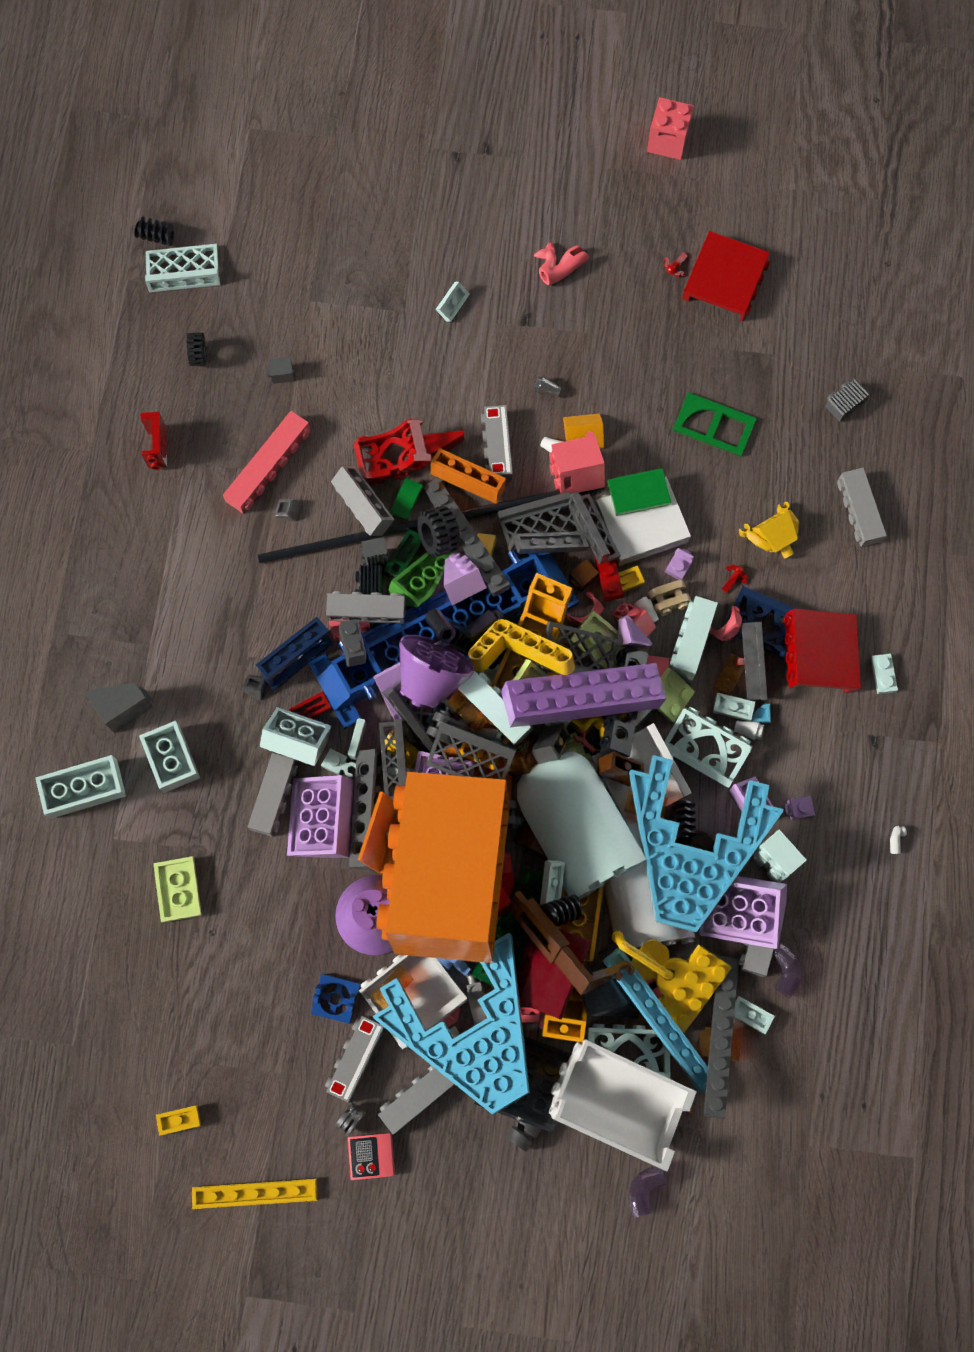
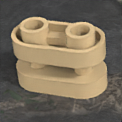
M677 580L656 587L648 592L651 601H658L654 605L657 614L665 616L670 614L671 610L677 608L683 610L688 607L689 602L692 600L689 593H682L686 588L683 580ZM675 594V597H673V598H670V599H667V600H665V598H664V597H667V596H670V595Z

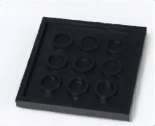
M524 1037L530 1093L497 1113L553 1133L557 1121L549 1114L554 1096L551 1094L554 1084L560 1079L559 1071L564 1062L567 1063L572 1054Z

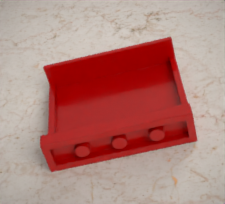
M709 231L684 289L682 299L688 302L690 297L740 314V321H743L744 316H749L752 305H749L751 300L755 301L758 293L756 287L757 285L761 286L765 275H762L763 270L767 271L771 260H768L770 252Z
M793 609L786 613L784 625L786 626L785 643L787 644L786 662L788 663L787 681L789 682V688L795 686L844 689V693H852L861 689L856 614Z

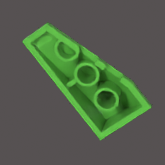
M426 552L391 581L387 593L389 595L391 593H399L401 596H404L405 606L420 607L432 596L444 574L445 559L455 552L438 557H432Z

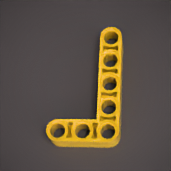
M504 619L494 622L468 652L470 662L474 665V670L477 672L488 669L506 648L562 675H569L575 670L573 655L569 649Z

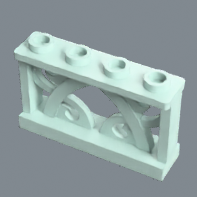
M689 706L687 709L684 707L664 742L672 756L729 788L753 747L750 745L751 741L743 736H740V738L734 736V731L726 726L721 728L715 725L717 721L708 716L706 718L698 715L700 712L695 708ZM688 718L696 722L695 727H691L688 724L690 734H687L683 729V721ZM702 723L710 727V729L701 730ZM677 729H679L684 737L673 745L670 741ZM714 735L719 746L720 755L710 754L700 761L697 759L699 747L693 739ZM722 735L726 736L731 740L725 743ZM689 741L692 743L695 749L692 753H689L686 750L687 747L690 746L688 744ZM732 744H737L741 747L742 753L737 758L727 757V753L733 754L736 752L731 750ZM711 758L720 759V762L716 761L715 766L709 764ZM727 761L738 762L729 777L726 776Z
M592 1024V1028H588V1041L595 1044L597 1036L605 1035L608 1041L606 1043L601 1042V1044L611 1052H614L625 1041L630 1040L644 1053V1055L634 1061L638 1064L641 1060L647 1059L648 1062H644L647 1069L670 1079V1052L663 1044L661 1050L656 1053H652L650 1050L654 1049L657 1043L655 1045L650 1043V1038L658 1037L654 1030H645L643 1025H633V1029H625V1025H613V1028H605V1024ZM612 1034H623V1035L620 1036L619 1038H617V1039L614 1041V1037H613ZM634 1034H641L646 1036L642 1041L639 1037H637ZM664 1053V1072H659L655 1057Z

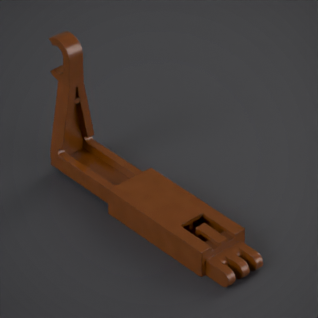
M521 892L515 893L508 906L514 914L515 920L551 964L555 963L580 995L590 992L613 978L620 981L623 977L621 970H626L629 975H633L635 968L627 961L590 974L569 949L570 943L537 902L533 898L527 900Z

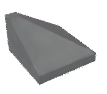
M247 675L242 691L261 701L266 681L263 678Z

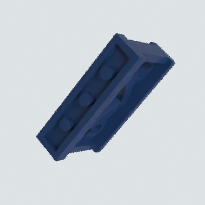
M742 586L734 606L739 607L741 600L746 602V612H739L741 616L747 618L743 619L742 623L755 622L754 618H763L769 613H773L775 624L781 630L763 635L764 652L777 654L779 658L786 661L787 648L781 646V642L785 641L786 627L780 623L779 618H784L786 613L796 608ZM757 607L763 609L761 614H754L753 612L758 613ZM731 610V613H730V615H729V617H728V619H727V622L729 621V619H730V617H731L732 610ZM741 628L733 638L737 637L743 640Z
M315 617L258 662L256 667L273 690H276L333 644L329 636L330 632L320 619Z

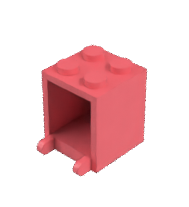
M659 97L650 129L647 152L681 160L694 105Z
M592 431L587 432V437L551 444L552 452L549 453L550 471L552 476L555 475L556 490L559 489L560 493L568 491L570 494L577 491L580 493L605 487L604 460L596 436Z

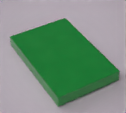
M662 468L607 480L616 516L671 505Z

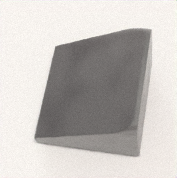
M279 499L274 516L297 521L301 505L294 499Z

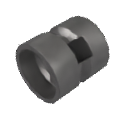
M515 1120L516 1126H511L505 1137L527 1152L533 1143L532 1138H537L542 1129Z

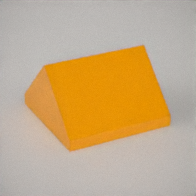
M600 414L563 417L566 441L587 437V432L592 431L596 436L599 448L604 449L603 422Z

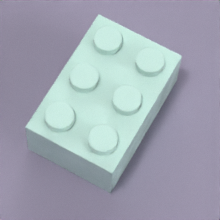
M276 707L262 730L260 747L315 766L328 743L331 726Z
M176 721L139 736L158 787L163 793L200 778L181 727Z
M780 829L752 854L756 864L760 867L763 866L767 870V876L773 882L776 881L778 883L782 882L806 861L805 857Z

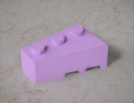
M462 551L452 553L449 558L445 559L444 587L452 605L486 589L479 569Z

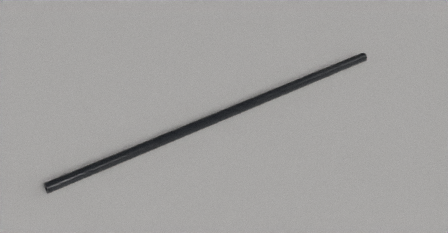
M603 487V488H598V489H594V490H589V491L580 492L579 494H584V493H589V492H593V491L602 490V489H605V487ZM558 489L498 502L497 504L461 510V512L468 519L496 513L561 493ZM418 520L389 526L383 535L370 536L364 531L258 554L259 563H265L404 533L408 529L413 531L418 529Z

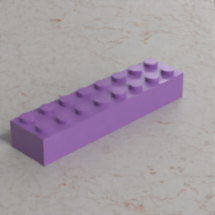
M656 663L577 672L569 675L561 674L506 681L501 690L510 728L657 709L666 700Z

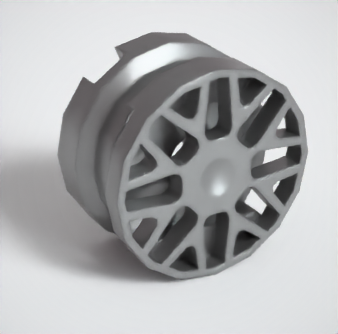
M352 1103L335 1126L338 1129L342 1128L344 1133L349 1136L366 1112L357 1109V1105Z

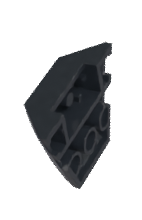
M613 940L608 943V947L598 953L599 955L593 961H590L585 966L590 974L608 968L603 960L616 948H619ZM625 953L629 960L632 961L633 957ZM616 978L581 995L587 1016H613L620 1018H638L640 1011Z

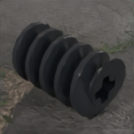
M142 216L140 221L136 223L134 230L135 238L140 237L142 240L147 239L150 242L154 240L155 243L160 242L162 245L167 244L168 246H172L174 241L173 224L169 223L168 227H166L165 221L159 226V220H155L154 224H152V218H149L146 222L145 216Z
M680 800L672 803L670 808L672 812L671 819L679 823L675 843L690 844L693 842L691 838L696 836V832L693 831L696 829V825L693 824L696 821V818L693 816L696 814V811L692 809L696 805L692 801Z
M576 894L540 905L555 926L579 920L582 916L581 901Z

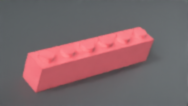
M290 411L223 494L225 501L243 514L246 510H249L253 506L256 497L263 494L268 482H272L275 479L276 472L280 467L283 468L286 465L288 457L298 450L300 442L309 436V422Z

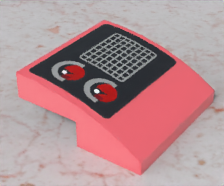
M392 1133L348 1137L351 1180L395 1176Z

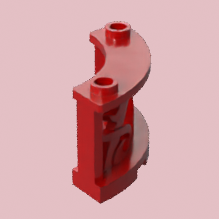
M409 418L388 432L370 437L361 436L355 441L353 449H355L359 472L369 486L383 484L385 479L393 477L395 480L409 476V471L414 469L419 471L432 461L431 455L426 453L421 431L422 420ZM392 444L405 448L399 457L398 464L395 466L389 460L382 459L384 453ZM372 447L371 451L365 452L373 456V458H364L362 449ZM365 462L370 463L368 471H366ZM379 463L387 464V468L382 469L383 465Z

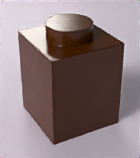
M586 559L569 573V583L575 590L578 589L582 592L598 579L599 572Z

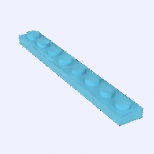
M616 948L603 960L608 968L623 961L631 963L620 948ZM635 968L633 975H629L626 970H621L623 977L618 981L696 1089L703 1093L706 1090L708 1066Z

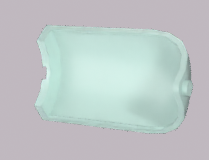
M564 750L560 760L538 764L537 762L536 765L522 774L517 784V800L521 811L548 860L565 862L563 887L568 896L576 894L579 899L587 897L603 886L606 880L612 877L617 878L637 868L647 860L597 772L585 757L575 751Z

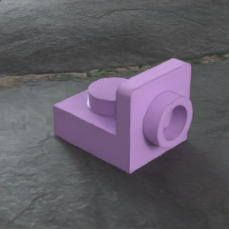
M677 548L665 573L678 580H682L692 564L694 556L688 550Z
M811 796L794 799V797L789 798L787 804H785L787 816L790 815L791 820L815 816Z

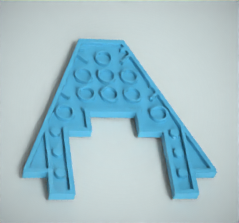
M653 755L648 774L630 770L629 775L643 854L647 859L645 865L655 921L668 926L697 932L783 813V809L766 805L769 785L750 780L748 781L736 838L720 833L716 834L713 852L675 843L679 823L660 818L673 760Z
M507 933L495 941L493 963L480 962L495 989L478 999L487 1019L453 1038L446 1023L442 1021L426 1031L399 978L380 988L388 1007L373 1016L383 1027L491 1114L499 1112L530 1093L513 937L511 933Z

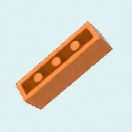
M441 448L438 449L431 461V475L497 504L505 491V477Z

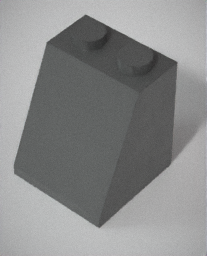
M135 682L85 692L105 725L114 733L153 708L150 703L152 698L143 686L138 687Z

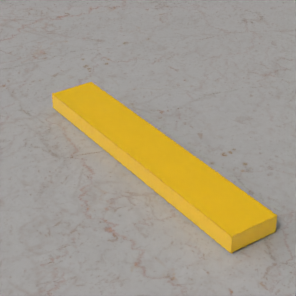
M317 1179L192 1187V1209L318 1200Z

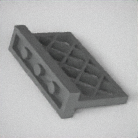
M570 492L498 511V521L507 546L510 545L514 535L518 534L521 528L529 531V533H542L535 530L538 523L547 526L544 533H548L550 528L558 532H569L565 530L568 523L576 526L577 531L573 532H583L568 504L571 496ZM562 509H570L571 513L568 518L559 514ZM550 514L554 517L549 523L541 519L543 515ZM556 518L566 521L562 528L553 525ZM532 519L536 522L531 528L524 525L525 520ZM514 524L518 527L512 533L506 529V525Z
M554 622L547 623L544 638L554 643L564 638L568 645L567 649L572 652L575 658L574 663H578V665H575V670L572 673L594 671L595 669L600 670L597 664L604 659L607 663V669L613 668L619 639ZM553 627L558 628L562 635L556 640L551 635ZM572 632L576 633L579 639L574 644H571L567 637ZM592 637L596 645L589 649L584 640ZM609 641L612 642L611 650L605 653L602 644ZM581 643L586 652L578 656L574 647ZM599 648L602 657L595 661L591 652ZM588 655L592 664L584 667L580 659ZM536 662V666L540 669L555 672Z
M400 680L382 693L425 752L430 753L434 739L426 734V729L429 726H423L421 721L422 714L431 715L430 726L434 727L433 716L436 708L432 707V713L423 712V707H419V711H412L410 708L411 699L401 696L397 690L401 687ZM446 698L441 701L445 705V711L448 713L450 711L451 717L458 720L460 717Z
M443 719L426 765L454 776L471 777L470 769L479 766L483 775L479 778H487L497 773L499 779L505 780L517 747ZM442 733L450 736L453 744L443 747L440 742ZM466 742L469 744L471 751L461 755L457 744ZM454 746L458 757L449 760L444 750ZM486 750L490 758L480 762L476 751ZM442 752L446 762L441 764L432 762L434 754ZM473 753L477 764L467 767L463 757ZM500 756L508 759L507 765L498 769L494 759ZM460 759L464 769L457 772L453 770L450 763ZM492 761L496 771L485 774L481 764Z

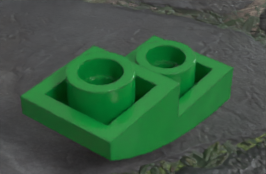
M406 478L390 513L409 520L423 485Z

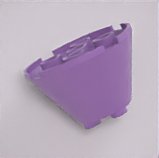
M405 635L399 643L400 693L412 699V704L415 706L423 707V705L436 708L441 701L473 675L475 667L467 657L448 645H445V648L434 644L435 640L418 635Z
M377 875L361 878L349 885L342 893L336 907V925L342 939L354 950L367 955H383L393 951L389 941L382 940V930L377 929L379 905H389L390 901L387 899V889H383L382 886L383 876ZM376 910V915L373 916L370 912Z

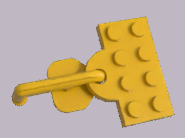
M616 931L612 934V940L617 946L633 957L631 963L645 981L655 979L656 985L662 993L659 1001L684 1033L732 969L729 964L699 944L686 961L681 958L670 959L668 948L655 939L647 940L639 950L625 941L622 932Z

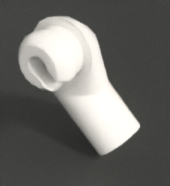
M904 826L893 828L890 838V853L892 854L901 853L900 837H905L907 834Z

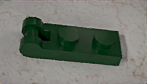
M408 529L383 571L384 575L387 577L390 575L395 578L410 566L423 545L418 533ZM395 565L400 567L398 571L393 569Z

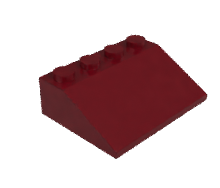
M559 929L570 943L569 949L583 964L591 941ZM529 937L519 965L516 968L519 1001L523 1005L562 1020L574 986L555 963L551 964Z

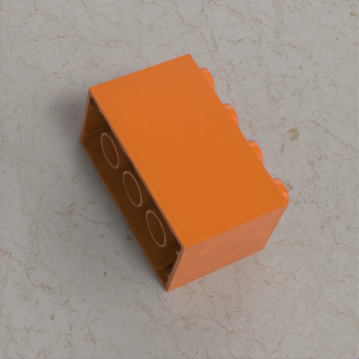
M407 772L406 784L396 785L394 791L393 805L394 809L398 810V822L400 824H391L389 828L388 848L393 849V861H395V864L386 863L384 866L382 886L383 889H387V899L390 901L389 905H379L377 929L382 930V940L389 941L394 954L493 963L510 809L506 780Z

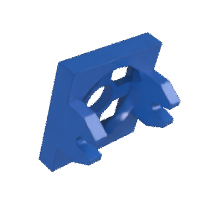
M321 974L319 984H317L316 992L313 996V1006L310 1014L350 1024L361 984ZM336 984L335 991L330 994L322 992L327 986ZM343 986H345L350 993L349 999L344 998L343 994L341 993ZM335 993L340 994L342 998L338 1005H333L330 1001L331 995ZM320 998L328 1000V1003L331 1005L329 1013L322 1007ZM342 1004L348 1005L343 1013L335 1014L337 1007Z

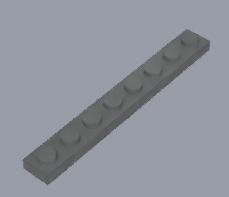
M437 478L425 484L423 490L435 508L446 506L452 511L460 530V546L467 557L479 569L483 581L492 595L495 597L510 589L509 582L440 479Z
M719 956L718 958L729 964L732 969L715 990L703 1116L725 1119L739 959Z

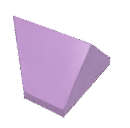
M628 615L618 620V647L630 645L634 648H646L653 644Z

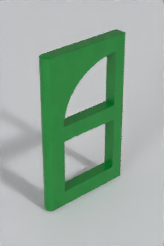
M688 392L672 431L741 457L757 418ZM703 411L715 412L706 435L682 427L686 420L696 413ZM722 415L746 424L737 447L713 439Z

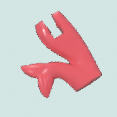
M550 242L545 249H541L534 254V257L546 260L539 268V274L547 285L561 281L589 260V255L577 245L567 250L559 264L556 265L557 258L553 242Z

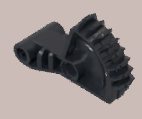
M438 609L430 610L425 618L442 642L467 655L472 646L489 629L488 627L497 620H507L498 609L486 611L467 627L460 626L444 616ZM507 648L488 667L489 669H495L499 662L503 660Z

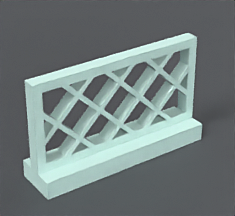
M217 244L146 251L145 282L149 293L220 285ZM206 251H214L209 258L204 255ZM188 253L196 254L192 259L186 257ZM174 254L178 255L174 261L168 258ZM159 256L160 259L154 263L151 261V257ZM200 257L205 260L201 265L195 263ZM182 259L187 262L183 267L178 265ZM164 261L169 263L165 269L160 267ZM209 263L214 266L212 269H204ZM191 265L197 268L196 270L187 271ZM173 267L179 270L178 272L169 273ZM155 269L161 272L160 274L151 275Z

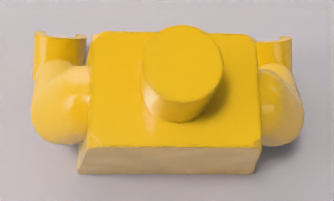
M784 502V508L778 504V513L752 528L753 531H750L749 524H744V528L747 531L744 532L739 529V535L744 538L747 537L753 544L765 551L778 552L780 550L782 556L787 558L794 554L790 544L798 539L799 520L792 510H788L789 503Z

